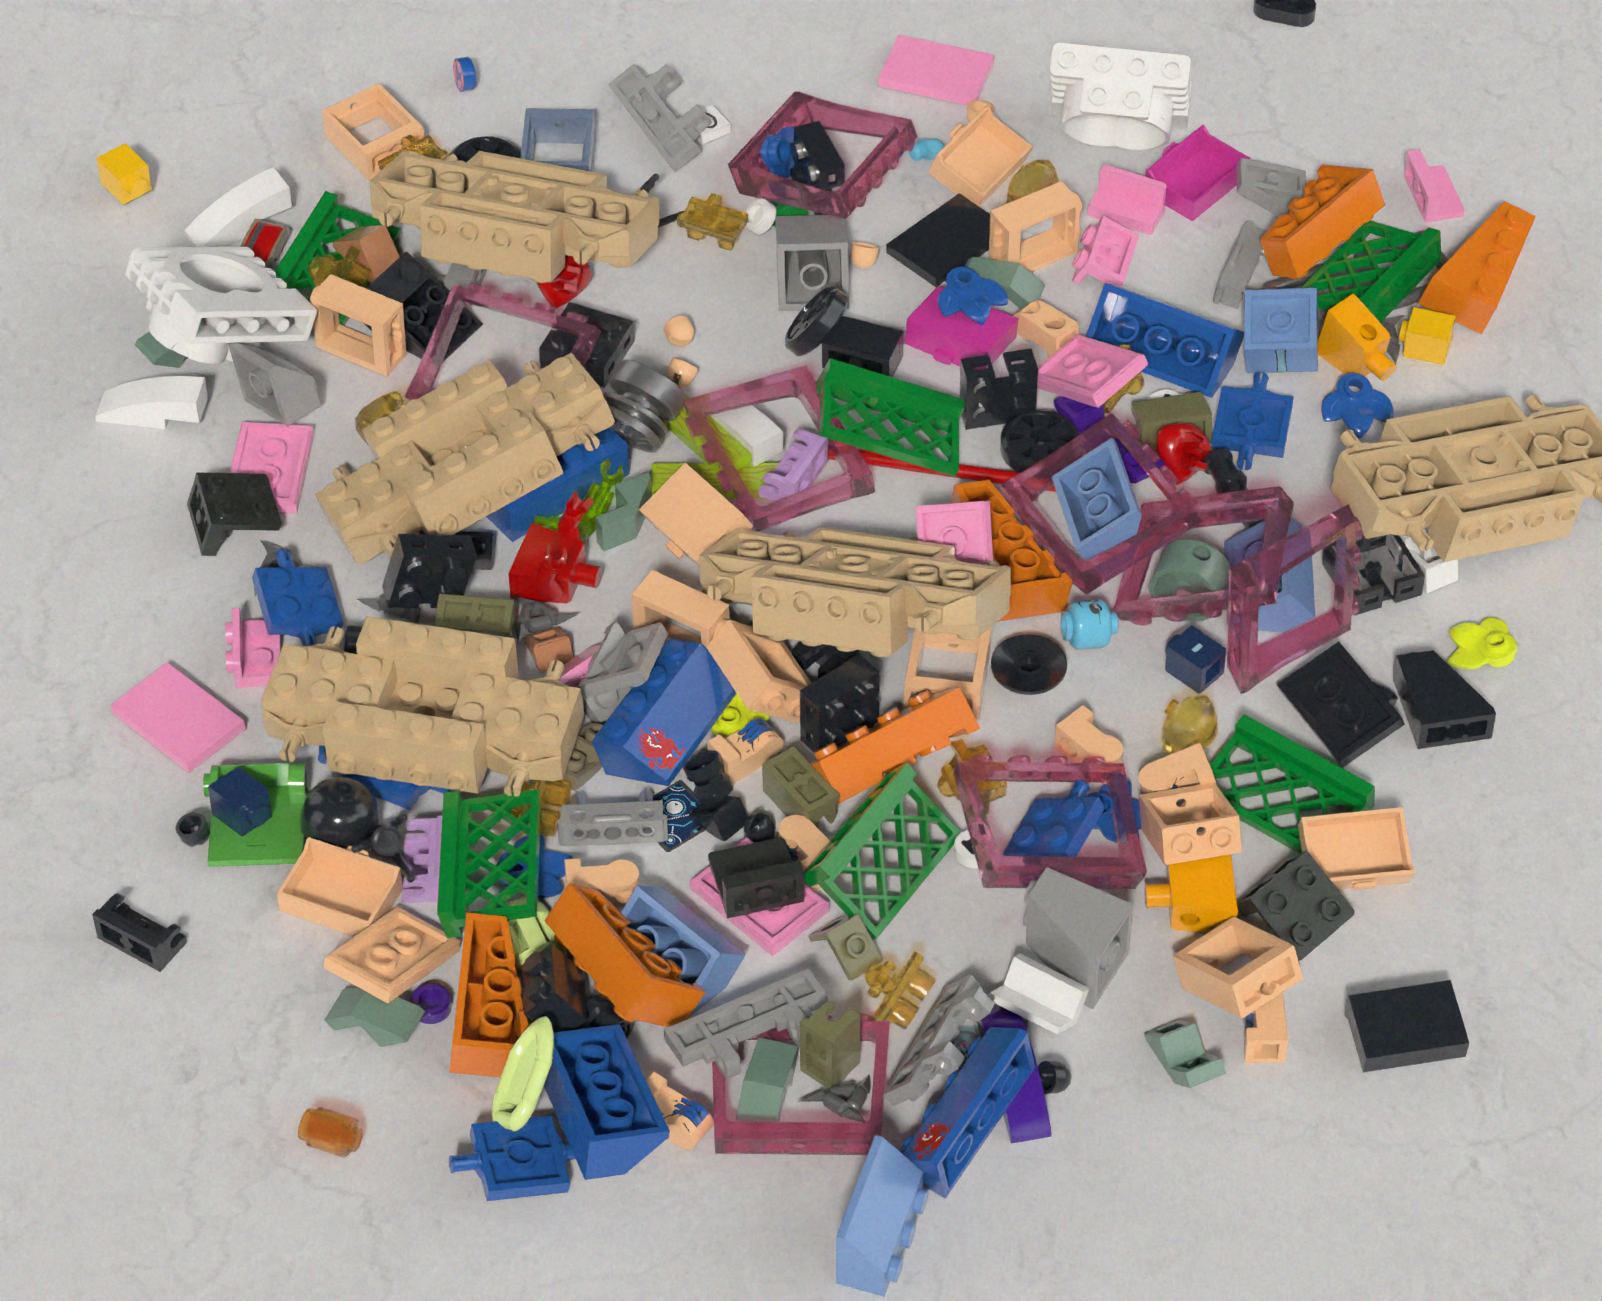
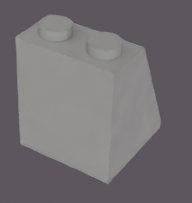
M845 214L775 216L779 311L802 310L818 292L831 286H836L847 296L846 309H849L848 237Z
M1046 867L1038 880L1033 879L1029 883L1025 892L1024 901L1028 902L1027 911L1023 919V925L1026 926V944L1050 969L1090 988L1084 1005L1094 1009L1129 954L1133 904Z

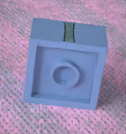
M1317 288L1245 290L1244 353L1246 373L1318 371Z

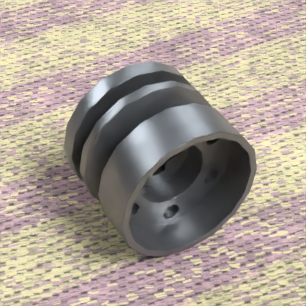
M622 360L609 381L611 388L616 393H603L615 420L614 424L609 428L618 434L629 446L644 452L655 453L661 444L659 438H663L668 432L667 426L661 419L666 421L675 420L687 397L679 386L656 370L632 360Z

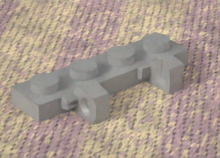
M633 64L608 85L672 170L676 172L701 152L693 140H696L699 134L712 122L698 104L683 116L678 115L675 117L663 102V99L666 98L664 94H669L681 82L667 64L654 74L651 73L645 77L637 66Z
M807 968L663 1029L665 1042L683 1067L702 1058L707 1064L715 1061L719 1071L726 1079H729L741 1073L740 1057L735 1050L739 1049L738 1043L775 1027L778 1031L787 1028L791 1039L800 1048V1022L804 1018L809 1019L813 1015L812 1011L819 1009L828 1002L827 992L810 969Z
M972 975L943 988L883 1093V1096L893 1106L908 1099L911 1101L919 1099L929 1088L928 1080H932L937 1073L949 1076L959 1069L965 1057L951 1043L960 1033L959 1025H963L967 1019L979 1022L990 1014L995 1005V1002L991 1001L982 991V985Z

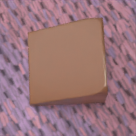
M560 627L531 634L524 638L536 668L540 672L547 671L551 660H555L556 665L557 660L566 664L574 658L570 639Z

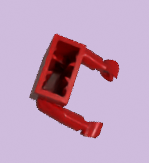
M574 491L566 502L567 508L557 523L558 532L531 523L508 573L510 598L515 599L513 596L540 602L567 604L571 602L578 585L598 588L602 576V567L586 564L585 544L581 541L578 527L583 514L587 513L594 503L592 498L588 497L583 502L578 497V492Z

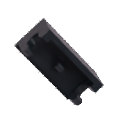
M119 893L114 894L100 909H97L92 914L97 938L161 972L187 943L186 936L179 933L181 927L174 923L166 928L130 909L128 904L122 903L125 898Z

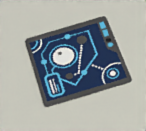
M682 780L675 782L653 796V801L663 800V814L667 815L668 840L657 842L667 853L706 831L691 821L689 817L691 812L700 803L694 792Z

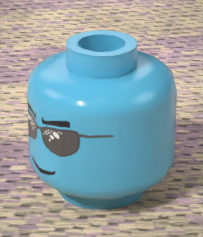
M1103 600L1073 601L1069 604L1067 611H1062L1061 613L1062 638L1064 641H1069L1074 649L1104 648L1109 644L1111 635L1118 632L1116 612H1110L1107 603Z

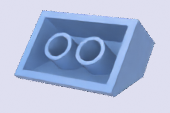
M1110 438L1051 476L1075 549L1099 574L1131 554L1142 517L1116 441Z
M1285 510L1224 542L1225 557L1232 568V579L1226 592L1227 625L1230 628L1285 633L1315 618L1311 534Z
M637 885L621 912L631 921L628 928H632L647 936L656 945L652 950L653 953L663 958L666 962L672 960L683 970L679 978L684 983L690 985L697 983L706 992L690 1016L728 986L746 955L663 887Z
M877 1135L874 1137L836 1235V1284L883 1297L886 1295L890 1281L897 1283L903 1265V1258L900 1257L903 1247L908 1249L911 1247L916 1229V1224L912 1222L915 1214H923L928 1199V1190L923 1189V1171L884 1137Z

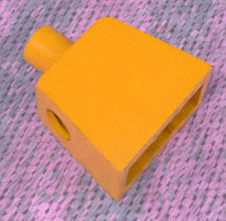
M1354 293L1328 310L1318 339V355L1345 375L1357 373L1365 377L1372 372L1381 381L1387 380L1397 367L1385 355L1391 338L1389 332Z
M1231 854L1169 864L1166 884H1145V907H1168L1170 927L1174 930L1208 933L1230 918H1237L1238 909Z

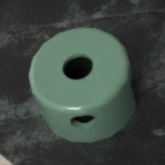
M1179 539L1169 543L1162 551L1159 564L1148 590L1153 601L1163 611L1173 617L1186 621H1204L1212 618L1219 610L1231 583L1232 568L1228 559L1210 544L1195 539ZM1178 590H1185L1192 594L1193 599L1182 601L1178 598L1176 592Z

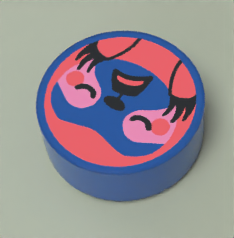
M469 57L455 58L453 72L459 91L473 90L476 86V72L472 60Z

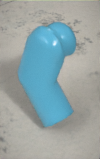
M920 138L916 143H912L909 146L908 151L914 161H920L923 158L925 160H934L945 145L937 138Z

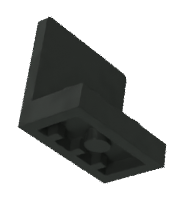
M196 472L187 507L202 556H216L220 542L226 538L227 530H280L282 522L266 474Z
M779 837L708 854L710 868L727 919L804 902V872L800 860L792 862L784 838Z
M1308 851L1288 858L1237 902V909L1243 917L1258 913L1276 937L1294 945L1298 961L1304 959L1355 914L1354 909Z

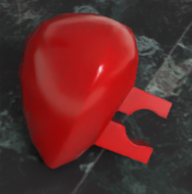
M565 255V268L551 282L536 283L546 301L552 308L557 309L577 297L587 287L593 275L588 263L582 265L581 262L578 264L573 256Z
M1173 423L1160 428L1156 434V452L1158 457L1166 463V470L1164 472L1174 485H1179L1189 480L1198 471L1207 469V464L1202 461L1211 452L1209 440L1200 429L1186 423Z

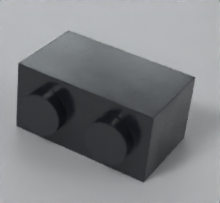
M842 316L833 331L822 342V368H825L831 358L893 377L903 358L904 331Z
M553 944L548 945L540 952L531 954L521 966L524 1015L532 1022L540 1017L547 1016L551 1022L553 1033L575 1030L587 1021L583 971Z

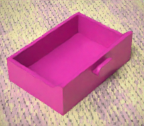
M1202 125L1179 144L1173 142L1166 147L1162 153L1163 157L1146 170L1145 177L1164 182L1166 184L1165 206L1194 221L1237 186L1236 165L1240 158L1250 159V157L1210 135L1207 128Z
M937 286L907 318L905 344L933 355V358L938 362L946 365L952 363L960 366L961 359L989 355L993 364L1016 339L1019 319L992 307L984 325L974 322L961 311L944 317L938 307V296L944 289L940 286ZM987 366L974 367V370L986 369Z

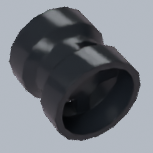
M717 751L700 753L688 760L683 766L687 779L695 784L694 794L700 804L706 805L718 802L727 797L734 788L729 775L722 771L723 762Z
M598 994L586 1002L587 1021L581 1025L583 1029L620 1024L626 1038H628L634 1027L633 1022H628L615 1013V1005L607 996Z

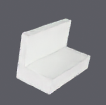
M1018 954L1013 957L1004 985L990 992L989 998L995 1004L1058 1035L1077 1024L1090 988L1022 954Z

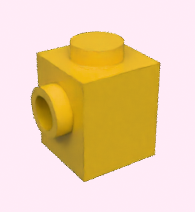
M126 143L96 158L101 184L122 205L152 190L148 165Z
M1413 307L1410 320H1403L1400 329L1399 341L1405 342L1403 357L1445 365L1452 342L1455 316Z

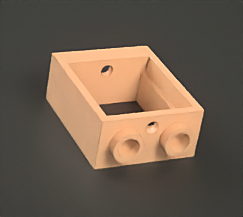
M380 83L322 110L326 138L368 180L374 178L403 151H413L421 155L426 153L423 126ZM379 116L393 130L365 145H362L349 132Z
M1060 181L991 210L989 259L1020 263L1028 271L1033 272L1078 253L1079 236L1081 235L1080 211L1082 210V202L1078 194L1072 192L1063 181ZM1053 217L1052 229L1021 241V230Z
M332 274L321 285L314 288L311 293L310 303L317 309L313 323L316 348L386 377L407 356L403 303ZM339 313L371 326L372 337L340 325Z
M654 570L650 571L632 593L633 630L661 622L668 632L664 644L671 638L700 643L706 648L725 623L730 620L728 604L720 600L716 601V599L713 601L707 594ZM667 617L700 631L701 637L667 622Z
M728 620L706 648L746 708L798 723L800 721V690L811 684L809 678L783 641H774L768 639L766 635L753 634L752 626Z
M992 627L974 640H962L956 634L949 633L929 635L919 632L915 628L904 682L903 710L910 706L908 699L925 690H928L930 695L960 687L975 718L979 720L991 653ZM923 648L976 653L977 659L973 682L918 676Z
M1215 782L1139 795L1142 832L1164 865L1242 852L1239 815ZM1184 799V803L1177 805V800ZM1199 827H1204L1203 832L1196 833Z
M1236 917L1230 918L1173 955L1182 989L1241 1019L1303 979L1294 945ZM1241 954L1253 959V961L1231 975L1218 970ZM1264 983V987L1260 990L1261 984Z

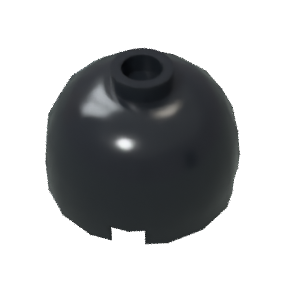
M333 777L321 781L309 791L301 809L300 826L301 832L306 839L310 837L343 849H347L348 846H354L366 836H371L374 828L379 825L378 803L367 786L347 777Z

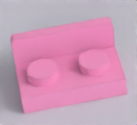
M1103 215L1095 226L1090 224L1085 229L1080 239V243L1084 246L1079 250L1072 263V266L1076 268L1072 281L1079 284L1089 274L1103 283L1121 287L1125 281L1139 235Z
M232 608V622H225L227 645H232V650L225 653L227 673H234L236 688L267 686L281 652V635H268L264 619L242 621L240 608Z

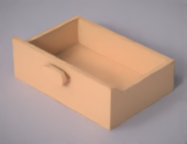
M986 106L965 127L962 123H959L951 131L948 137L952 140L936 155L928 173L954 194L960 193L980 207L1026 161L1033 146L994 117L990 107Z
M684 463L639 509L647 520L669 540L665 546L678 559H681L682 555L685 554L699 568V555L736 528L751 529L753 527L742 512L687 463Z
M1403 807L1302 817L1298 824L1302 852L1308 851L1338 890H1364L1382 885L1409 883L1415 874Z
M308 837L304 851L277 892L279 911L355 936L392 909L402 892L400 867L370 858L365 850L353 853L351 850L352 846L343 849Z

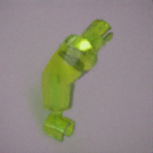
M610 459L604 460L600 466L603 479L601 485L598 486L593 483L583 499V502L588 497L594 500L593 505L587 513L583 514L578 525L583 543L596 530L595 517L608 512L615 493L610 491L611 487L621 483L624 477L622 465L619 466L616 474H606L611 465ZM535 515L534 524L549 526V529L558 532L557 523L561 516Z

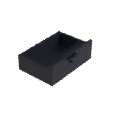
M1451 980L1348 995L1344 1015L1350 1025L1363 1073L1466 1057L1469 1039Z

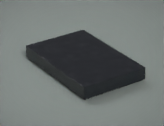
M959 193L887 243L886 253L934 287H937L946 281L949 271L956 267H965L968 259L980 257L989 250L990 214Z
M1339 641L1277 684L1282 695L1341 768L1405 725L1400 714Z

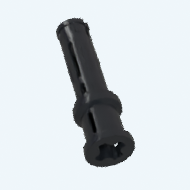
M1226 448L1216 449L1203 459L1202 462L1207 464V469L1204 472L1211 475L1216 483V492L1229 500L1240 521L1248 530L1265 521L1266 518L1246 487L1247 477L1241 470H1237L1232 462V453Z

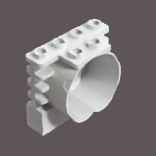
M1056 43L1053 46L1050 64L1053 116L1061 117L1060 128L1064 134L1090 146L1146 151L1166 145L1170 139L1171 128H1188L1191 104V60L1188 56L1069 43Z
M137 247L131 253L125 273L131 282H136V287L142 293H147L146 309L150 312L148 319L149 331L153 337L168 349L202 363L218 364L225 360L233 362L228 343L241 342L260 348L262 342L308 341L317 313V309L297 289H286L287 284L281 278H276V273L271 268H265V262L259 257H254V252L249 247Z

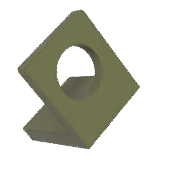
M858 914L838 917L808 936L811 942L827 940L848 980L858 978L883 961Z

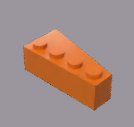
M1324 164L1317 170L1319 176L1317 180H1309L1303 187L1305 191L1303 197L1294 198L1288 205L1290 212L1280 215L1260 239L1273 276L1288 277L1289 279L1304 277L1311 267L1328 257L1331 253L1330 251L1337 245L1348 240L1356 229L1373 219L1374 214L1385 206L1373 169Z
M1504 201L1431 278L1418 304L1431 311L1454 315L1456 323L1482 335L1500 302L1536 216Z
M983 480L954 484L950 504L990 501L993 561H996L999 566H1009L1011 571L1010 612L999 621L1066 611L1073 582L1066 572L1060 573L1054 566L1055 559L1047 549L1044 551L1040 549L1033 540L1034 533L1027 525L1023 526L1014 517V509L991 481Z
M960 687L930 695L928 690H925L908 699L910 704L908 708L899 712L898 708L895 707L877 717L879 724L868 729L866 725H863L847 733L845 736L848 741L837 747L833 742L815 751L816 759L811 761L810 764L840 795V800L836 803H842L879 783L884 774L905 763H908L910 766L917 763L916 756L920 755V757L947 747L952 744L949 738L964 734L969 735L979 730L980 726Z
M569 883L544 920L555 933V941L571 952L575 957L573 960L575 965L591 976L595 981L593 984L595 989L604 996H607L615 1005V1013L628 1022L638 1020L663 1027L673 1026L687 1020L706 993L697 983H692L691 985L684 983L679 978L683 970L672 960L666 962L663 958L653 953L652 950L656 945L647 936L632 928H628L631 921L598 890Z
M466 913L449 1073L500 1078L509 1052L528 1027V1020L524 1015L520 980L517 977L515 968V956L506 916Z

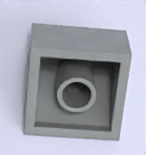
M241 342L228 343L242 393L247 403L287 427L321 406L317 392L319 385L310 372H304L294 366L288 359H282L271 351Z

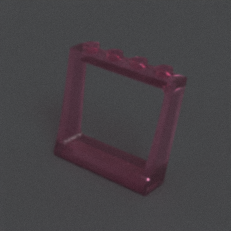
M795 91L728 163V167L739 194L759 199L763 198L768 201L847 219L856 207L864 206L866 196L873 188L881 186L883 176L888 170L897 168L899 158L905 151H911L914 148L915 140L918 136L911 119L845 106ZM815 121H820L825 130L883 138L836 191H827L770 173L760 154L761 146L769 135H777L785 126L794 128Z
M471 283L469 289L453 285L423 358L406 391L405 398L409 401L415 400L436 389L433 388L462 309L468 304L579 335L571 353L583 367L601 331L596 326L587 324L588 318L578 313L568 312L567 316L563 317L554 314L555 308L543 303L535 302L534 308L522 305V298L509 293H503L501 298L490 295V289L478 284Z
M807 366L683 400L685 411L688 417L684 418V421L691 436L695 438L700 435L704 444L700 445L705 460L709 465L717 464L720 471L716 475L725 493L730 490L733 491L736 499L732 500L733 505L746 518H749L756 532L827 506L875 492L872 472L857 447L828 439V447L843 470V475L769 505L759 506L754 501L705 418L709 415L794 397L801 401L819 431L820 394L816 393V380ZM837 417L831 419L830 426L846 430Z
M1113 413L1104 417L1045 459L997 487L1024 524L1034 533L1035 538L1045 550L1047 549L1053 556L1055 564L1062 573L1066 572L1072 579V584L1086 595L1203 522L1193 509L1198 504L1194 497L1184 487L1178 491L1174 486L1179 481L1176 475L1165 464L1161 468L1156 464L1161 458L1147 442L1141 445L1137 441L1143 436L1129 420L1123 423ZM1110 438H1118L1170 501L1174 511L1171 515L1124 542L1084 561L1038 503V497L1053 485L1051 476Z
M1281 486L1142 503L1140 509L1142 517L1131 554L1127 557L1113 612H1116L1117 617L1121 621L1130 620L1135 625L1144 626L1151 624L1152 618L1165 617L1167 620L1180 622L1187 619V614L1200 613L1204 617L1216 618L1222 615V610L1235 609L1239 613L1252 614L1257 612L1258 606L1276 604L1285 542L1294 502ZM1266 520L1259 579L1255 586L1138 600L1153 553L1163 533Z
M1348 504L1229 568L1227 668L1240 694L1247 693L1279 669L1351 630L1352 615L1359 613L1358 602L1353 591L1360 589V579L1354 566L1362 563L1361 553L1356 541L1363 539V531L1360 521L1354 516ZM1337 540L1334 606L1332 610L1319 618L1257 646L1259 595L1262 590L1287 571Z
M977 755L972 757L970 761H958L955 766L953 775L983 888H1027L1033 879L1038 880L1046 867L1097 889H1136L1147 874L1136 829L1124 763H1105V758L1101 756L1085 758L1082 763H1068V758L1065 756H1052L1047 758L1045 762H1031L1030 757L1026 755L1010 757L1007 762H993V757L990 755ZM1076 780H1083L1085 782L1103 783L1108 787L1109 796L1112 798L1114 807L1112 814L1119 857L1004 856L999 853L994 841L976 781L1075 782Z
M860 1014V1041H870L876 1045L870 1119L864 1123L730 1121L726 1118L725 1077L717 1068L715 1061L712 1062L715 1154L868 1155L875 1135L882 1137L885 1102L883 1093L886 1088L890 1021H873L872 1016ZM831 1015L826 1016L828 1020L833 1021ZM776 1027L747 1039L758 1040L759 1037L771 1040H792L787 1028L778 1031Z

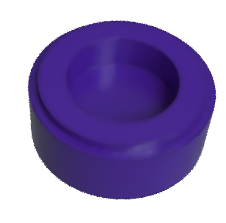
M428 983L421 985L411 995L410 1002L420 1006L425 1011L420 1020L422 1023L436 1024L442 1022L451 1013L450 993L440 984Z

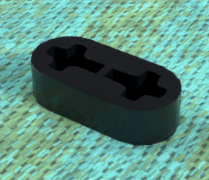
M1254 0L1253 12L1255 16L1266 21L1295 27H1306L1315 20L1316 3L1314 0Z

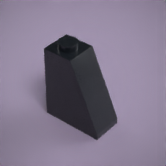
M1434 650L1411 652L1396 656L1393 682L1417 749L1492 738L1496 718L1494 707Z

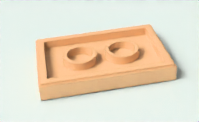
M397 906L325 956L323 968L388 1004L459 952L461 941L455 937L447 938L444 931Z

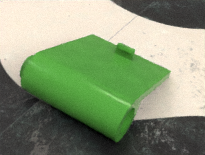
M306 763L212 765L210 773H204L203 777L205 797H209V785L239 767L268 788L272 818L242 837L212 815L207 860L208 867L296 864L304 851L305 837L301 832L300 816L304 801L308 795Z

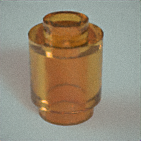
M318 1107L317 1109L308 1108L301 1118L298 1138L306 1141L308 1147L346 1158L351 1152L358 1150L363 1138V1129L359 1128V1120L355 1117L323 1107Z

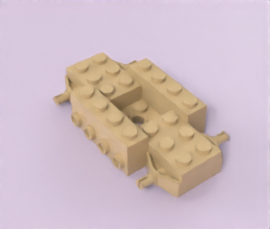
M403 151L370 180L373 218H378L379 222L383 226L387 224V227L392 224L417 226L421 229V257L435 259L436 262L441 264L456 263L466 265L472 270H492L499 272L503 276L517 275L531 278L534 282L545 283L551 282L565 268V255L573 256L575 262L578 264L582 262V265L587 262L599 261L609 263L615 268L631 267L658 239L659 199L649 197L644 189L642 191L637 189L633 195L620 194L607 189L606 174L483 151L477 152L467 163L462 160L458 161L453 153L451 155L447 153L442 159H436L413 151Z
M570 353L554 360L550 365L542 369L536 361L531 360V366L528 362L524 365V372L528 375L510 387H507L503 376L492 362L488 360L473 366L469 371L457 378L440 384L435 390L418 399L409 401L404 407L385 417L378 418L371 425L362 429L376 460L361 466L352 474L344 465L339 466L342 474L336 467L333 471V476L338 481L330 483L326 488L315 493L330 526L357 564L366 563L383 551H387L391 557L398 534H418L423 529L426 534L454 535L564 474L556 456L583 443L588 451H594L592 445L597 449L600 441L594 434L611 427L615 420L600 387L575 356Z
M1537 394L1529 396L1525 401V405L1532 412L1529 417L1523 413L1511 396L1395 417L1386 420L1378 443H1361L1351 429L1349 432L1346 430L1341 434L1340 441L1343 442L1347 449L1339 454L1332 475L1334 479L1330 489L1366 539L1389 534L1408 536L1413 539L1421 552L1424 549L1427 551L1433 547L1443 562L1565 538L1570 534L1584 497H1595L1602 503V423L1589 406L1546 407ZM1425 527H1429L1427 533L1424 530Z
M818 527L805 537L795 536L794 533H788V531L779 536L759 533L748 528H736L699 555L702 593L707 594L713 601L716 599V601L720 600L724 603H734L737 601L750 603L753 614V634L766 635L768 639L774 641L792 639L802 641V644L806 646L824 644L836 646L840 651L863 650L870 651L873 656L887 657L893 655L894 652L908 642V627L916 628L919 632L929 635L949 633L956 634L962 640H974L1010 612V567L1006 565L999 566L996 561L992 563V560L988 561L985 565L956 560L955 546L825 527Z
M370 616L366 617L356 642L357 654L346 653L339 648L345 633L339 627L335 631L334 626L329 628L328 635L323 644L300 646L284 643L261 698L265 733L273 738L285 741L279 752L280 758L284 761H287L288 758L289 762L294 761L299 746H325L330 771L477 794L481 788L487 768L496 773L509 776L504 788V792L508 796H512L513 792L514 796H519L524 781L562 780L584 719L581 689L569 687L560 681L565 668L561 661L557 660L555 665V660H551L543 678L519 679L515 638Z

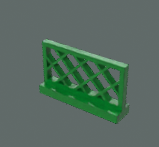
M325 191L274 271L276 278H281L287 284L286 289L299 290L309 288L311 293L330 274L342 279L355 277L358 285L366 288L370 285V282L349 262L350 268L334 271L331 262L344 260L345 258L337 251L326 254L322 246L323 244L335 242L359 227L382 224L378 219L337 204L338 195ZM342 218L354 223L355 228L340 231L336 223ZM386 224L390 237L395 244L400 236L401 228L393 225L387 227ZM323 264L327 273L311 277L308 268ZM339 313V324L345 326L350 317Z
M1374 221L1364 223L1301 288H1317V291L1328 289L1330 293L1317 295L1318 308L1328 311L1354 293L1381 323L1442 260L1441 231L1428 227L1419 235ZM1370 234L1383 237L1366 241ZM1404 244L1411 245L1408 248L1398 250L1395 247ZM1383 248H1389L1390 250L1377 254H1372L1371 252ZM1364 252L1366 255L1348 259V256ZM1395 261L1391 266L1379 268L1377 265ZM1367 266H1371L1372 270L1356 273L1353 270L1356 268H1362ZM1347 271L1348 273L1331 278L1329 276L1331 273ZM1377 280L1372 285L1362 287L1360 285L1362 282ZM1353 284L1354 287L1352 289L1336 291L1335 289L1336 287Z
M831 358L829 359L816 381V393L820 394L819 436L955 477L959 470V417L964 410V399ZM834 398L848 403L841 406ZM854 409L864 421L857 424L847 412ZM869 409L881 412V414L874 416ZM837 417L847 429L844 430L830 426L831 419ZM888 419L898 432L891 434L881 422ZM902 419L914 422L915 424L908 426ZM871 427L881 439L870 438L864 430ZM922 430L932 442L925 444L915 432ZM937 430L947 432L948 434L941 436ZM905 438L915 450L904 448L898 440ZM939 448L948 458V461L938 458L932 450Z
M1245 714L1235 724L1234 735L1210 764L1215 779L1229 777L1232 791L1222 793L1239 815V820L1297 853H1302L1300 840L1295 838L1299 837L1298 824L1301 820L1299 812L1321 808L1322 814L1328 815L1326 807L1343 805L1352 810L1351 812L1369 811L1375 806L1374 785ZM1239 747L1252 755L1253 763L1231 766L1230 757ZM1276 768L1284 772L1286 781L1264 785L1261 771ZM1256 772L1259 786L1237 790L1234 776ZM1309 786L1317 791L1319 799L1296 802L1294 789ZM1289 791L1291 804L1269 807L1266 794ZM1258 795L1262 796L1264 809L1249 812L1240 805L1239 799ZM1294 813L1297 824L1296 828L1281 830L1274 826L1272 817Z
M908 763L886 773L804 871V881L810 887L818 884L847 916L859 915L872 940L877 939L952 848L956 837L961 833L953 822L913 781L917 773ZM907 793L917 803L918 816L904 815L902 799ZM884 821L895 822L896 842L882 841L881 824ZM905 823H919L920 843L906 842ZM929 824H937L947 835L941 844L930 843ZM862 847L873 848L875 868L860 866L859 850ZM883 848L897 849L899 869L885 868ZM907 850H921L922 868L920 870L909 869ZM840 873L852 875L853 894H845L833 882ZM861 874L876 875L877 895H863ZM885 875L900 876L901 893L899 896H887ZM864 902H878L880 919L875 925L865 916Z
M539 789L521 791L519 796H514L513 792L512 796L499 794L463 800L459 791L443 794L437 914L447 938L462 936L463 927H465L466 913L506 916L507 921L537 917L541 795ZM530 804V809L519 819L510 814L516 806ZM484 810L493 812L481 824L472 819V812ZM502 819L511 824L499 836L489 831ZM520 831L529 836V839L518 848L508 843ZM483 836L492 843L478 854L471 849V846ZM500 849L510 854L498 866L488 861ZM521 861L528 866V869L515 879L507 872ZM482 866L490 873L476 884L469 879V876ZM499 879L509 884L496 897L487 891ZM518 891L527 896V904L515 906L506 904ZM478 897L489 902L481 910L467 912L468 906Z

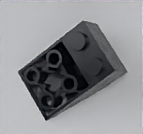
M407 251L366 287L368 290L403 303L406 351L437 368L483 325L479 319ZM364 324L372 331L371 326Z

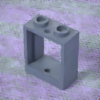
M526 108L520 159L533 161L535 143L583 144L582 162H536L592 172L595 143L594 109Z

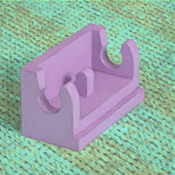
M796 430L792 437L804 441L807 446L798 442H791L789 450L773 473L768 472L762 478L766 483L762 484L759 488L760 497L796 509L828 462V438L805 430Z
M442 816L412 819L407 822V830H423L425 832L404 834V860L415 879L410 883L403 875L402 903L438 902Z

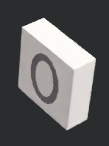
M713 105L703 108V111L712 123L696 138L701 145L731 133V124Z

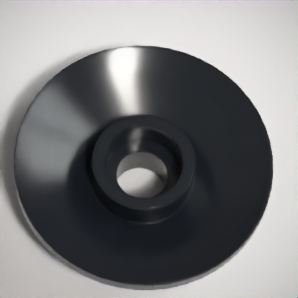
M1023 634L1008 638L997 646L992 654L991 670L996 681L1004 688L1018 694L1036 695L1048 692L1061 683L1067 671V659L1060 646L1052 640L1039 635Z

